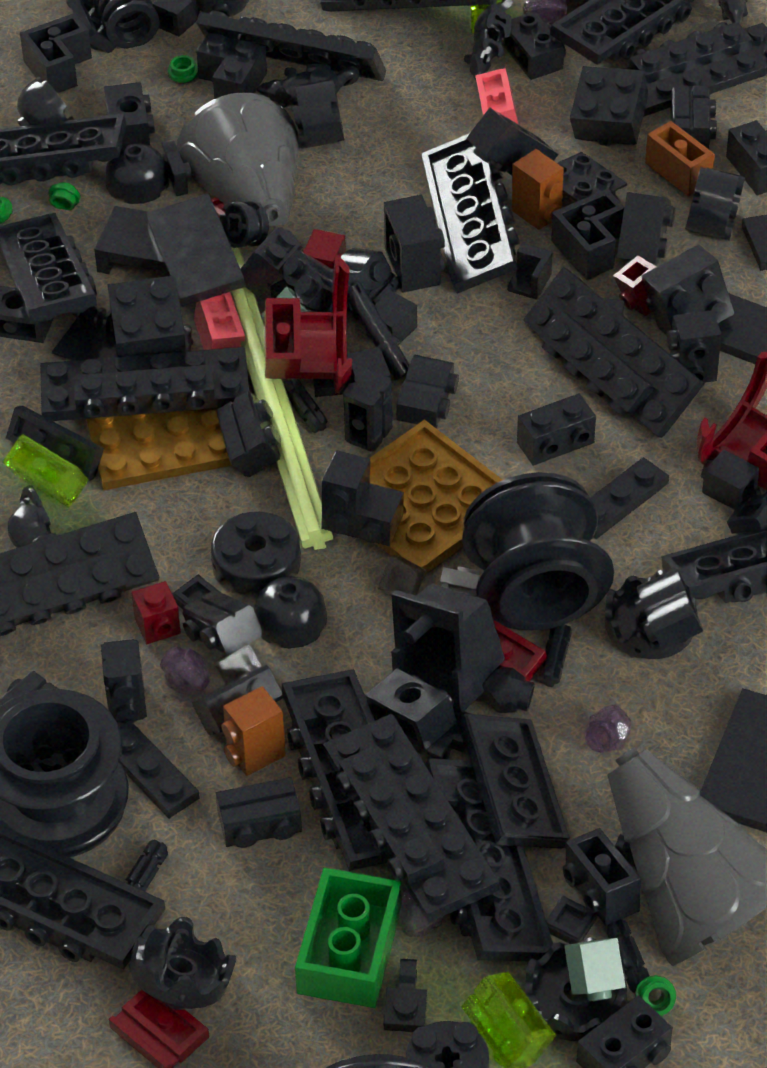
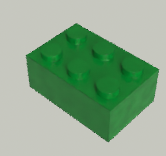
M323 867L295 965L297 994L376 1008L402 910L401 881L396 882L392 879Z

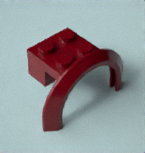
M335 255L332 312H300V298L265 299V378L333 379L335 393H340L350 380L352 358L347 360L346 342L347 293L350 270L349 266L339 255Z
M767 351L761 352L758 355L750 382L735 410L722 428L715 434L717 424L713 423L709 428L708 419L704 418L701 421L697 436L698 461L701 464L705 465L708 460H714L724 449L759 467L757 485L767 490V415L757 410L756 407L767 389Z

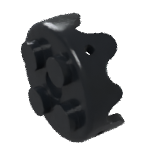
M262 511L242 513L228 519L214 533L211 542L213 574L217 582L226 579L233 586L234 590L241 594L251 590L262 591L269 582L277 578L287 577L291 573L298 574L301 564V542L297 530L283 517ZM251 545H262L265 547L256 552L247 549Z
M658 570L650 578L629 576L618 591L610 589L607 593L605 628L611 641L625 653L643 659H663L681 652L691 642L693 637L662 650L658 641L651 643L643 628L642 617L634 602V599L639 598L637 586L669 571ZM692 598L695 610L697 612L695 598Z
M179 917L165 929H157L154 925H149L142 936H137L131 953L129 968L136 984L154 999L165 1003L168 1007L175 1010L185 1008L196 1009L213 1005L222 998L229 984L236 963V956L228 954L225 957L221 941L217 938H213L208 942L199 941L194 935L192 920L188 917Z
M586 938L582 942L592 941L596 939ZM557 942L550 946L547 953L540 960L530 959L526 971L525 1003L534 1022L546 1033L558 1039L579 1041L626 1005L627 981L625 970L623 968L625 988L611 990L612 998L588 1001L586 996L581 1001H572L565 996V993L571 990L564 946L567 944Z

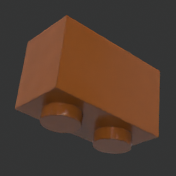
M670 121L647 134L645 163L687 196L694 194L700 168L713 169L715 154L674 122Z
M537 149L513 163L512 211L538 230L549 223L552 224V212L562 208L564 168Z
M263 686L223 706L224 723L221 724L227 743L224 746V753L233 767L238 765L244 774L248 776L286 756L283 711Z

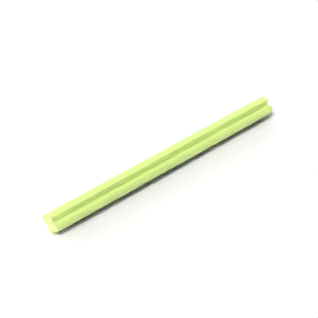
M232 248L241 269L245 264L241 249ZM246 287L231 291L245 334V341H241V347H245L247 371L255 396L259 400L264 399L269 404L273 412V417L269 419L270 423L277 430L281 438V442L277 444L280 460L276 461L302 546L304 549L313 546L314 550L326 548L325 542L333 540L332 531L321 529L322 500L283 380L265 378L264 321L261 317L256 296Z

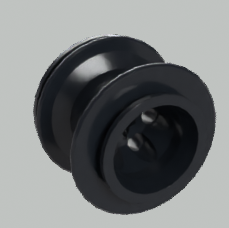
M536 472L521 474L507 478L489 487L475 498L468 507L463 518L462 545L469 560L478 568L485 570L476 586V597L487 600L493 620L507 628L517 630L551 629L572 622L588 613L607 595L614 580V566L608 553L599 545L591 542L598 526V513L595 504L583 486L567 476L555 473Z
M41 689L24 693L0 706L1 827L67 857L78 856L94 849L115 831L124 814L128 800L129 783L126 771L120 762L122 754L120 727L113 714L102 703L77 691Z

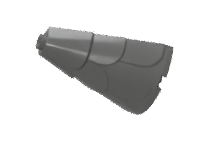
M254 93L228 94L200 107L194 112L195 117L187 126H183L176 143L177 151H179L183 163L188 162L190 165L192 178L201 184L203 189L223 202L224 207L232 202L257 201L266 210L269 227L287 224L295 195L294 182L298 170L297 160L300 150L298 130L289 113L282 106L280 107L273 103L270 98Z
M633 747L615 759L619 766L608 773L607 776L624 840L630 844L636 871L641 878V890L647 899L661 951L666 956L667 961L674 966L705 949L704 945L715 942L717 939L721 940L767 907V849L743 831L736 821L702 797L699 788L647 749L638 752Z

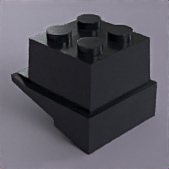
M430 584L416 596L395 590L391 594L395 648L391 651L392 670L394 671L398 668L411 676H418L424 683L436 689H443L453 700V710L460 713L464 712L484 692L482 684L505 660L500 638L497 634L487 600L434 584Z

